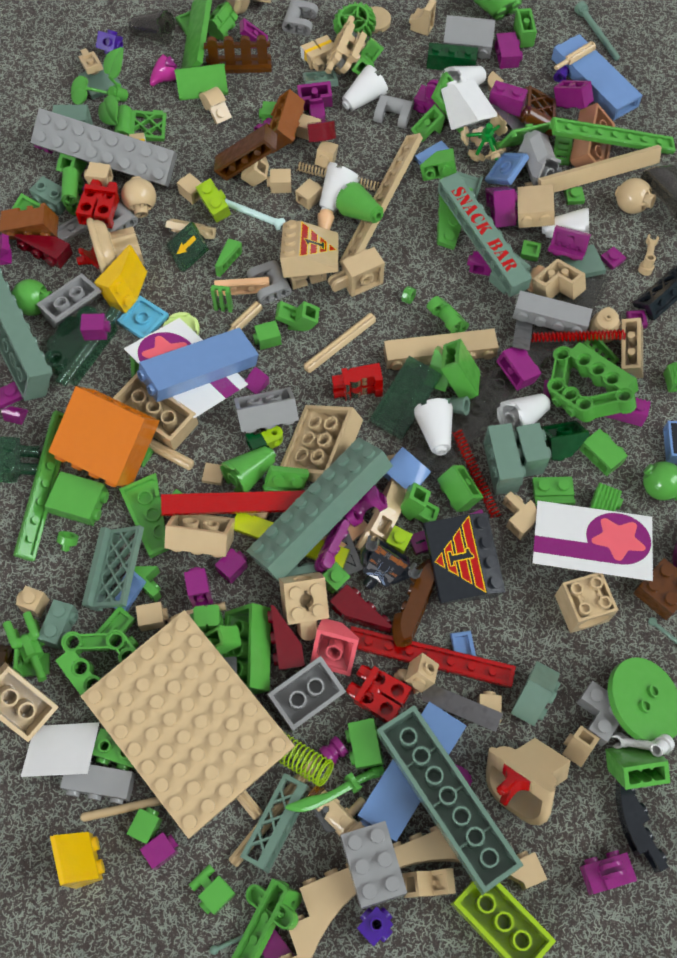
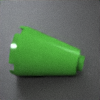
M350 182L346 184L347 187L344 190H340L336 199V208L339 209L341 215L371 223H377L382 219L383 208L361 184Z
M263 446L221 463L220 470L228 484L232 483L236 487L233 489L235 492H249L269 470L270 465L275 463L276 454L272 448Z

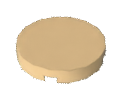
M371 7L376 17L375 32L372 33L386 31L391 24V14L382 7Z

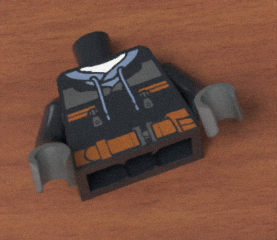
M368 536L367 542L361 548L360 554L363 573L367 575L363 581L365 587L373 590L377 583L388 587L390 584H396L409 578L417 579L420 577L423 569H416L417 563L413 562L411 567H409V557L378 537L375 541H372V536Z

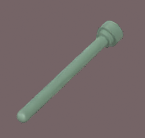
M579 2L575 6L574 11L577 15L584 17L615 61L619 60V54L588 13L589 10L586 2Z

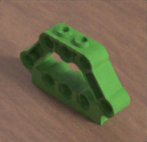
M581 342L572 349L567 346H561L554 350L552 376L547 383L551 401L555 406L562 407L569 416L576 417L582 422H590L595 418L617 413L628 414L636 409L635 393L639 390L637 378ZM573 367L577 369L581 377H589L594 386L604 387L606 393L589 397L581 396L576 387H568L571 369Z
M117 629L111 630L108 633L80 634L70 631L61 640L65 653L55 661L79 694L82 695L90 688L93 681L101 679V677L94 674L93 664L82 658L80 655L82 652L115 651L118 652V660L121 663L127 654L133 653L137 649L139 643L133 636L128 637L121 630ZM121 636L122 643L114 647V638ZM78 638V646L71 649V641ZM86 663L87 669L85 673L79 674V666Z

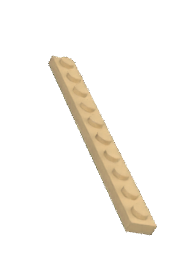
M420 133L405 137L373 197L383 208V213L387 209L394 192L423 139ZM361 220L339 261L341 266L342 260L361 253L366 249L379 222L371 223Z

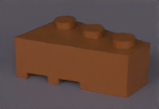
M291 89L279 96L271 113L273 118L270 124H266L277 134L276 151L295 140V132L300 124V116L304 112L305 101Z
M41 203L38 208H33L32 205L27 206V210L20 211V208L3 210L0 217V232L8 235L11 240H15V234L57 237L59 217L45 203Z

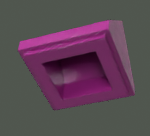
M9 406L2 409L1 413L4 421L22 425L28 410Z

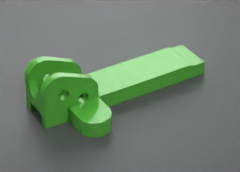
M272 878L267 889L261 885H250L246 891V900L256 908V911L232 958H260L276 925L281 929L293 930L298 924V915L295 910L302 901V894L291 889L285 881Z

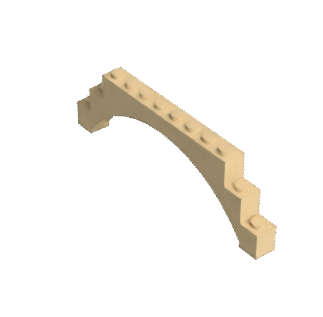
M437 826L430 828L431 833L422 836L421 832L410 836V841L405 844H401L400 841L393 843L400 869L428 862H461ZM527 851L517 854L523 866L510 875L509 879L520 884L522 890L547 880L535 852L528 854ZM345 864L347 868L341 871L334 868L325 872V877L316 880L313 877L302 882L303 887H300V892L309 917L305 918L304 914L299 915L297 926L293 930H289L297 955L293 957L292 953H288L279 958L313 957L320 939L332 920L356 895L348 864Z

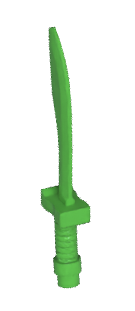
M375 766L356 777L351 772L343 779L346 783L334 790L306 797L286 805L285 808L293 812H307L336 799L349 790H352L353 794L362 789L363 786L360 784L383 775L385 772L382 766Z

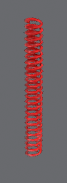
M611 329L609 331L598 330V332L591 330L590 333L588 330L586 333L584 330L582 333L581 331H571V333L567 331V334L565 331L563 334L561 331L559 333L556 331V333L552 332V334L548 332V335L546 331L544 335L543 332L540 334L539 332L537 334L533 332L531 342L533 343L535 339L536 343L537 340L540 343L542 338L544 343L545 336L547 343L549 337L550 342H552L553 338L554 342H556V338L560 342V337L563 342L564 335L566 342L568 341V336L570 342L572 337L573 341H575V338L579 341V336L581 341H583V335L584 340L587 341V334L589 341L591 340V334L593 341L595 335L597 341L599 335L600 340H602V336L606 340V335L608 340H610V333L612 340H614V333L617 340L618 332L619 340L622 338V332L623 339L625 340L626 333H624L623 329L621 332L619 329L617 332L615 329L613 332Z
M462 430L452 432L453 437H455L454 440L456 441V444H458L457 447L460 448L459 451H461V454L463 455L462 457L465 458L464 461L466 462V465H468L467 468H469V472H471L470 475H472V479H474L477 488L479 489L481 494L488 492L490 489L481 491L487 488L488 485L479 488L487 482L478 484L479 482L484 481L485 478L476 481L478 478L483 477V475L475 477L482 471L472 474L475 471L480 470V468L471 470L477 467L478 464L469 467L470 465L475 464L477 462L473 461L471 463H468L469 461L474 460L475 457L466 460L467 458L474 455L470 454L468 456H465L466 454L471 453L472 450L463 453L464 451L470 449V447L462 449L463 447H466L469 444L466 443L463 446H460L461 444L467 442V440L458 443L460 440L466 438L465 436H463L464 433L455 436L457 433L462 432ZM491 492L483 495L484 498L482 500H484L483 503L485 504V507H488L487 511H489L488 514H490V518L501 516V514L493 516L494 514L500 512V510L492 512L498 507L489 509L497 504L494 503L492 505H488L491 502H494V499L486 502L487 500L493 498V496L485 498L486 496L490 495Z

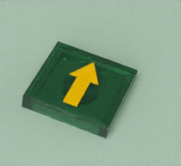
M193 222L185 226L166 244L182 272L190 268L209 250Z

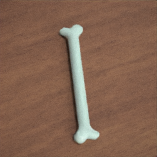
M225 199L229 208L275 226L277 231L286 222L284 218L277 219Z

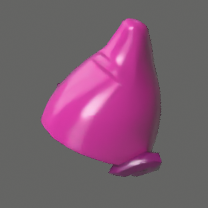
M162 54L156 61L150 78V85L152 87L159 83L176 80L174 69L178 66L174 63L171 56L167 57Z

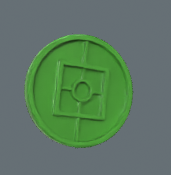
M629 658L616 665L608 680V698L612 712L621 727L636 740L653 741L661 734H667L674 738L677 735V688L671 678L658 665L644 658Z

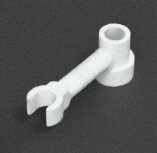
M617 732L612 736L618 738L621 742L613 745L616 749L622 747L650 750L656 757L668 754L675 747L673 738L667 734H661L653 741L636 740L625 736L621 732Z

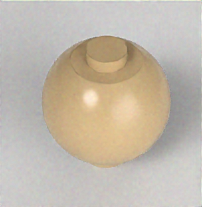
M135 176L124 184L121 190V199L124 206L131 212H134L136 217L143 218L148 216V211L155 205L156 191L149 181Z
M640 178L626 180L615 191L618 206L629 214H638L646 208L651 209L656 201V195L652 194L650 185Z

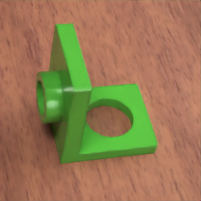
M18 648L14 649L13 669L23 677L36 676L32 664L24 663L20 650ZM44 653L40 662L45 675L50 674V654Z

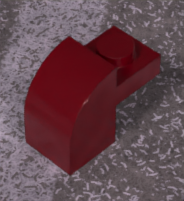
M327 119L321 120V122L307 123L309 142L326 141L336 138L335 120L328 121Z

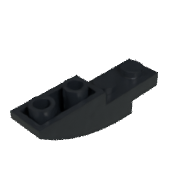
M617 782L615 793L616 806L626 840L634 856L643 853L654 872H662L669 867L666 863L667 858L664 852L654 844V837L651 831L643 825V823L650 820L648 817L649 812L646 806L638 801L635 796V789L625 790Z

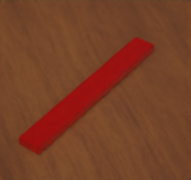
M306 490L161 494V516L285 512Z
M354 626L350 627V630L359 638L357 646L359 651L406 663L411 662L421 653H424L439 664V671L512 688L516 670L514 665L415 641L409 646L397 647L391 635Z

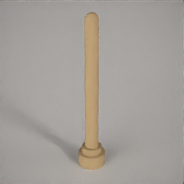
M157 797L84 812L81 814L80 819L86 822L136 811L139 808L155 807L162 805Z

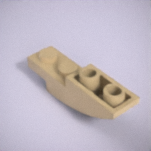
M393 478L390 479L382 493L387 498L388 508L379 512L374 507L372 511L374 514L355 546L360 551L367 542L369 535L372 536V541H375L377 537L387 541L402 510L401 504L407 489H404Z

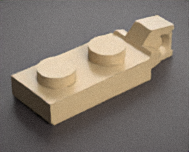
M86 48L80 50L82 55L78 57L88 75H95L103 70L102 64L94 51L88 52Z
M173 218L166 221V228H171L172 232L181 233L186 231L188 235L198 236L200 234L205 239H215V227Z

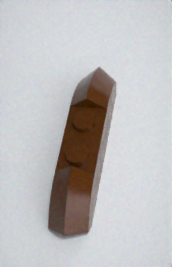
M430 558L416 568L418 570L422 568L423 571L419 578H410L413 583H411L408 590L409 599L408 601L404 600L401 612L394 615L392 634L397 647H406L412 644L435 587Z

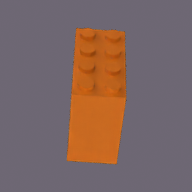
M76 386L48 452L55 455L54 458L58 461L71 463V467L80 471L84 469L88 471L89 476L106 480L105 484L111 487H124L134 482L160 420L95 389Z

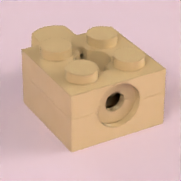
M375 247L365 249L361 253L342 260V271L331 275L327 282L334 292L346 288L351 297L383 284L385 262Z
M320 572L279 578L283 619L288 625L297 624V631L302 639L306 641L315 639L318 628L317 620L329 618L325 577Z

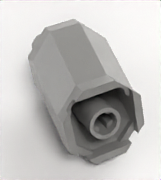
M537 130L527 132L517 153H527L529 156L525 165L533 186L538 185V178L562 172V168L559 167L561 160L555 157L546 134Z

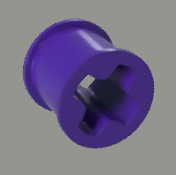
M563 66L556 70L553 77L554 80L557 82L566 80L569 68Z

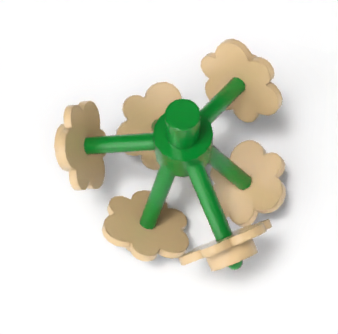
M497 116L491 123L486 124L485 128L479 127L474 129L472 133H469L468 126H464V130L461 131L460 135L461 140L468 146L470 137V141L478 147L477 150L469 149L468 155L473 161L484 162L485 159L495 161L501 158V154L506 153V148H497L496 140L493 137L494 133H497L498 136L507 133L506 120H502V117ZM489 142L491 150L488 155L484 156L480 151Z

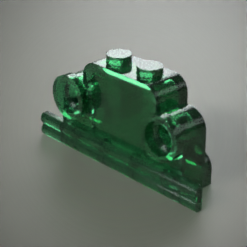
M91 306L81 308L77 313V317L70 316L60 323L58 330L47 341L49 351L45 354V361L47 365H50L52 373L59 376L56 382L65 387L68 383L74 386L79 384L117 333L118 328L115 320L121 314L120 310L111 307L105 315L111 325V331L107 333V340H84L80 331L81 314H99Z

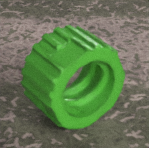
M407 286L403 291L401 300L411 304L416 296V289Z

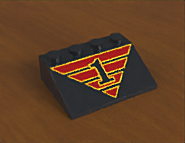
M488 513L467 514L423 524L439 604L490 599L506 592Z

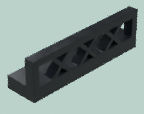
M677 265L633 302L634 307L646 310L650 320H656L677 301Z

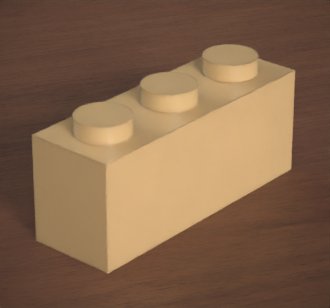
M641 318L622 319V329L626 333V337L624 340L622 332L621 369L634 375L636 378H643Z

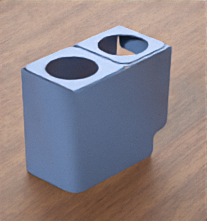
M402 447L390 460L393 466L384 477L389 481L393 478L404 489H407L414 482L421 486L431 471Z

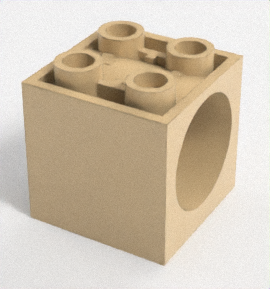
M600 573L563 582L555 594L570 633L609 622L618 611L605 577Z

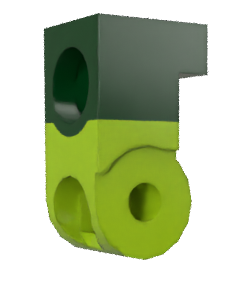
M276 425L274 428L267 429L256 435L253 432L246 433V443L251 451L263 446L273 449L283 442V431Z

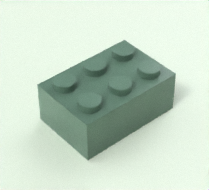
M511 423L488 426L483 441L495 495L508 494L510 491L512 493L518 492L523 484V478L526 477L525 466L521 465L520 461L522 457L520 447L517 448L516 445L517 432L513 430Z

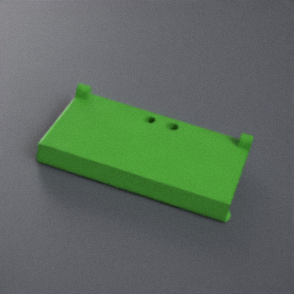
M224 63L174 69L180 101L200 98V93L213 87H218L223 95H228Z
M551 122L538 125L531 123L525 125L524 128L511 130L502 141L496 142V146L498 149L520 145L527 132L537 130L545 133L548 129L551 130Z

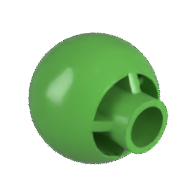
M25 279L14 286L11 294L15 296L16 304L22 310L23 315L36 316L41 314L37 303L52 294V291H47L46 287L37 280Z
M667 461L656 462L653 465L649 464L643 471V485L646 492L657 500L667 501L673 498L677 501V466Z

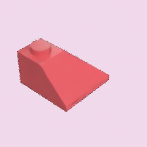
M321 619L317 628L310 663L321 656L332 672L350 676L359 638L343 623L330 619Z

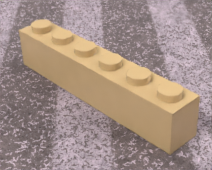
M495 328L384 341L383 350L387 369L399 370L402 367L410 366L411 368H417L420 365H430L437 346L443 349L444 344L460 338L473 360L478 358L492 359L497 356L499 349Z

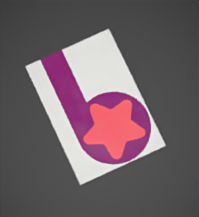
M178 318L125 347L124 350L139 364L141 361L202 341V339L184 321ZM238 373L175 395L173 398L195 412L196 415L193 418H196L248 384Z
M537 501L533 564L653 581L652 517Z

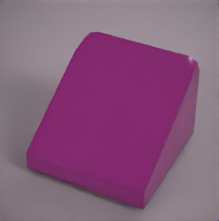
M254 367L245 380L248 384L245 387L254 394H258L269 384V377L260 369Z

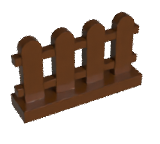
M243 35L240 37V42H234L231 36H225L223 42H217L215 37L210 36L207 38V43H204V49H208V56H206L207 65L224 63L225 74L272 72L271 54L267 53L270 41H267L264 35L257 36V41H250L248 36ZM234 48H241V55H235ZM251 48H257L258 54L251 55ZM218 49H224L225 55L219 56Z

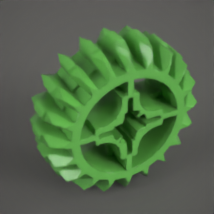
M355 1L354 4L348 3V6L343 5L342 9H338V14H335V19L333 20L336 35L342 30L350 15L355 18L353 22L355 24L354 33H361L363 31L367 36L371 37L372 32H375L376 17L372 8L367 4L363 5L362 2L357 4Z

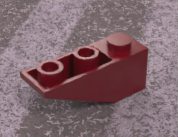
M14 235L17 247L24 252L26 250L29 251L36 259L41 258L45 260L51 267L56 266L61 269L73 255L70 244L56 236Z
M346 584L329 601V607L344 621L389 634L392 632V622L385 615L381 616L376 611L374 604L370 601L366 602L355 587L351 588Z
M270 605L271 610L267 611L268 621L273 623L274 631L270 632L272 645L276 644L277 653H273L274 666L279 665V670L305 666L302 644L275 606Z

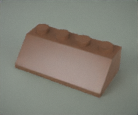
M598 103L580 110L578 121L615 127V123ZM574 139L570 162L577 168L609 159L611 145Z

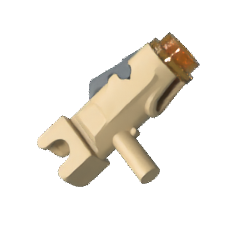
M315 786L306 797L324 794L327 791L324 787ZM359 797L349 809L342 807L340 801L336 798L312 810L326 833L336 832L340 836L341 834L365 827L360 821L357 822L353 818L366 803L362 797Z

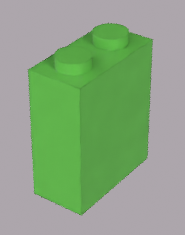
M461 338L444 344L441 371L458 398L468 396L469 399L479 396L480 370Z
M60 471L46 501L45 508L50 514L93 526L95 521H98L101 517V507L103 503L107 502L109 492L103 483Z
M633 747L605 749L608 771L625 790L670 783L669 763L665 757H656L650 750Z

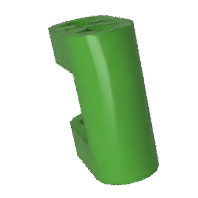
M68 166L62 170L61 200L67 211L72 215H76L75 212L81 199L79 194L83 193L82 187L85 186V182L76 168Z
M435 296L428 302L426 308L433 315L439 317L451 333L465 332L468 329L469 323L445 299Z

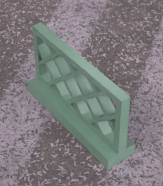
M139 525L112 530L107 527L100 528L82 606L94 611H103V608L124 607L127 605L144 527ZM135 533L133 540L130 542L129 538ZM126 543L127 546L120 552L119 549ZM129 552H131L130 557L127 561H125L124 558L127 556ZM121 562V563H122V566H121V567L119 568V570L116 572L115 568H116V567L119 565V563ZM126 571L125 578L121 581L120 577ZM115 582H117L118 585L113 591H111L110 588L113 586ZM121 591L122 593H121L120 600L117 601V600L115 599V597H116V596L119 594V592Z

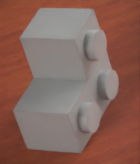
M592 681L580 696L577 704L594 715L586 729L600 738L597 744L602 747L608 743L619 723L612 712L608 691Z

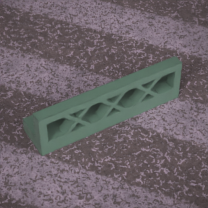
M284 773L240 855L242 859L269 874L300 812L286 810L285 807L288 804L309 797L312 790L307 784ZM287 781L297 785L293 794L284 795L283 788ZM283 802L285 808L283 814L274 817L272 812L274 805ZM272 823L274 830L272 835L263 838L261 833L263 826ZM261 844L262 854L258 861L249 857L248 854L253 846Z

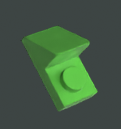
M434 104L411 130L414 134L420 133L423 137L421 142H424L434 130L439 134L441 133L445 115Z
M135 566L134 571L146 581L142 590L156 603L162 597L159 592L161 588L152 579L160 573L157 566Z

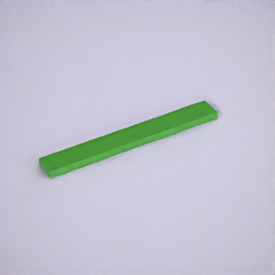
M553 117L550 120L552 135L635 149H645L659 145L662 147L661 153L673 154L676 151L674 138L671 136Z
M57 410L53 412L13 554V556L32 562L36 558L48 513L45 504L56 482L61 461L54 458L55 455L48 452L64 413Z

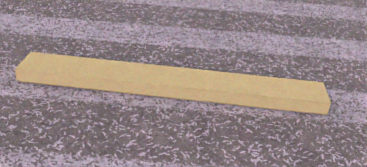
M655 145L538 178V185L553 184L555 193L660 163L662 147Z

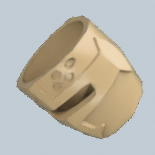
M607 307L602 309L591 319L589 332L591 330L593 332L594 330L597 332L598 330L609 331L610 329L612 332L614 329L617 332L622 326L619 315L613 308ZM611 333L610 340H608L607 335L606 340H604V336H602V341L604 343H609L612 341Z

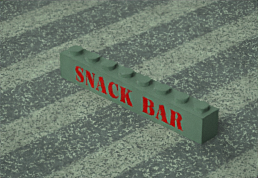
M458 172L440 179L438 193L509 297L518 294L520 290L525 291L529 289L532 279L530 272L523 267L521 259L518 256L516 257L511 245L505 241L502 232L494 225L493 219L486 214L483 205L479 204L474 192L468 188L465 179L461 178Z

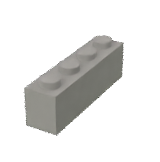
M520 290L512 318L540 327L551 328L555 331H565L566 333L567 331L570 333L571 331H581L582 333L584 330L586 333L593 309Z

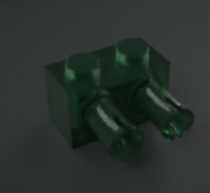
M0 436V482L16 483L20 475H36L39 463H21L20 458H39L40 447L21 445L20 438Z

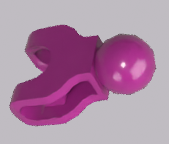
M374 485L345 517L356 527L363 522L364 514L369 508L376 507L379 512L388 508L387 498Z

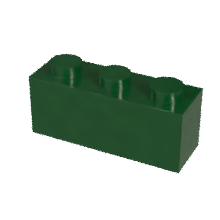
M429 43L426 69L444 70L450 66H476L478 48Z

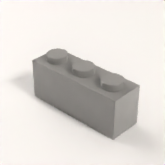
M90 764L88 774L63 775L60 788L65 790L68 796L79 797L80 793L88 794V799L101 801V798L105 797L110 798V803L123 805V801L130 802L136 774L132 771Z

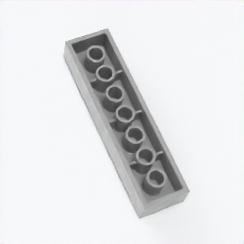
M41 108L38 110L30 142L36 146L66 154L86 162L109 164L114 171L133 177L139 176L149 182L169 187L178 155L173 150Z

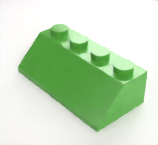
M250 603L225 612V625H236L238 627L242 644L238 648L235 647V649L224 653L223 657L237 656V675L253 694H260L270 691L271 623L268 621L267 611H270L271 608Z

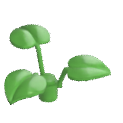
M122 47L110 51L104 59V72L109 74L108 78L115 84L110 86L108 91L87 87L88 79L84 76L75 78L71 86V98L77 105H82L86 101L87 90L109 95L99 105L98 115L103 123L112 126L118 125V102H125L128 98V91L121 88V84L114 80L119 76L122 67L124 51Z

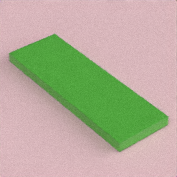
M194 0L192 2L181 68L197 67L203 63L204 43H206L212 0Z

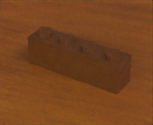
M266 124L216 155L214 172L225 181L229 180L276 151L277 134Z

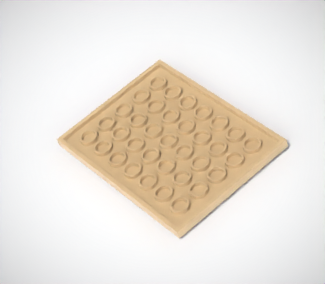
M185 610L81 695V698L188 839L194 836L296 747Z

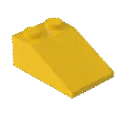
M128 245L94 283L101 290V294L110 308L126 313L137 301L147 271L133 247Z
M90 832L50 836L60 886L77 889L103 880L102 874L105 873L103 860L98 859L97 850H100L97 836L93 837V834Z

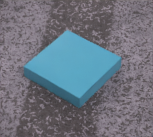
M139 296L133 306L118 318L117 323L142 339L156 331L167 320L169 314L142 296Z

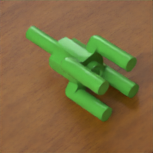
M27 611L23 613V617L29 633L20 636L18 629L13 628L11 621L4 622L3 627L11 647L20 650L23 662L32 664L38 681L42 682L47 679L40 662L41 657L44 655L42 647L45 644L38 640L41 628L37 619H34L32 613Z

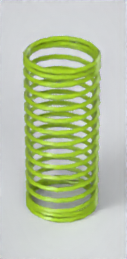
M287 735L290 740H293V744L294 742H297V744L289 752L290 755L286 761L285 758L288 754L278 762L292 769L293 772L296 771L301 777L304 776L305 779H308L310 782L312 781L316 786L324 785L333 771V760H327V757H323L322 754L319 755L314 749L311 750L310 747H306V744L303 745L302 742H298V740H294V737L290 738V735ZM313 751V754L311 755V757H310L309 760L307 761V759H308L310 753ZM317 754V757L312 762L309 771L306 773L308 764L313 760L314 755ZM321 756V759L317 763L314 772L310 775L311 770L314 768L318 758ZM328 765V768H327L326 772H325L324 775L321 777L322 772L324 771V769H325L326 766Z

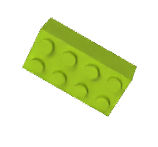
M471 881L451 903L458 913L501 958H542L556 942L501 883L482 895L474 882Z

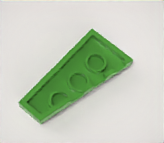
M439 194L437 245L454 250L461 225Z
M154 473L119 489L135 526L140 525L144 527L142 541L150 558L169 550L164 548L165 522L164 516H161L157 475Z

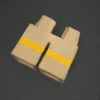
M328 35L316 39L315 42L311 41L301 45V58L309 64L311 70L323 71L333 42Z

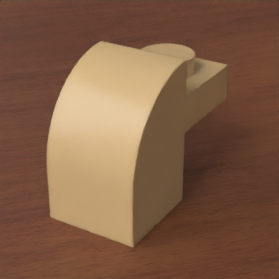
M213 87L199 94L205 110L210 111L216 125L232 118L225 103L226 98L218 87Z
M510 491L505 496L503 504L514 515L508 520L506 527L521 540L531 531L536 521L537 509L532 500L525 505L520 496L514 495Z
M453 868L403 873V880L407 890L405 898L442 896L456 893Z

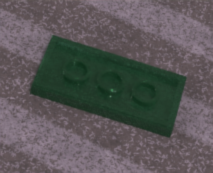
M409 356L369 421L402 440L416 419L414 408L420 403L421 406L426 403V400H428L441 379L442 374Z

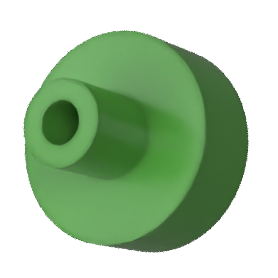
M61 531L58 533L57 542L62 545L61 550L67 552L70 550V546L77 545L79 536L72 532Z

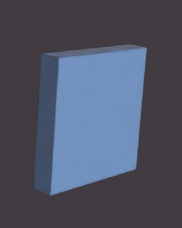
M527 153L501 154V158L496 161L484 180L489 184L511 185L528 161L529 156Z

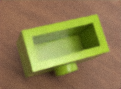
M211 178L195 187L199 197L216 223L231 215L230 209L225 202V194L221 189L218 191Z

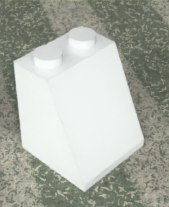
M467 78L459 81H451L447 83V87L441 89L451 130L471 126L497 117V112L475 80L467 81Z

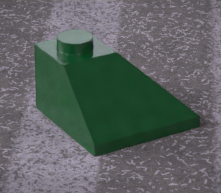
M576 420L541 426V429H544L546 433V446L550 448L551 459L554 461H563L565 458L572 457L589 437V431Z

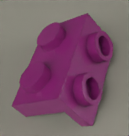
M556 225L548 251L556 256H567L574 261L583 260L591 234Z

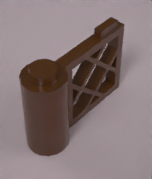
M530 85L528 87L525 86L524 89H527L528 93L525 108L520 116L522 118L521 121L525 124L532 123L533 125L548 123L553 117H556V100ZM548 129L544 134L550 137L553 136L552 129Z

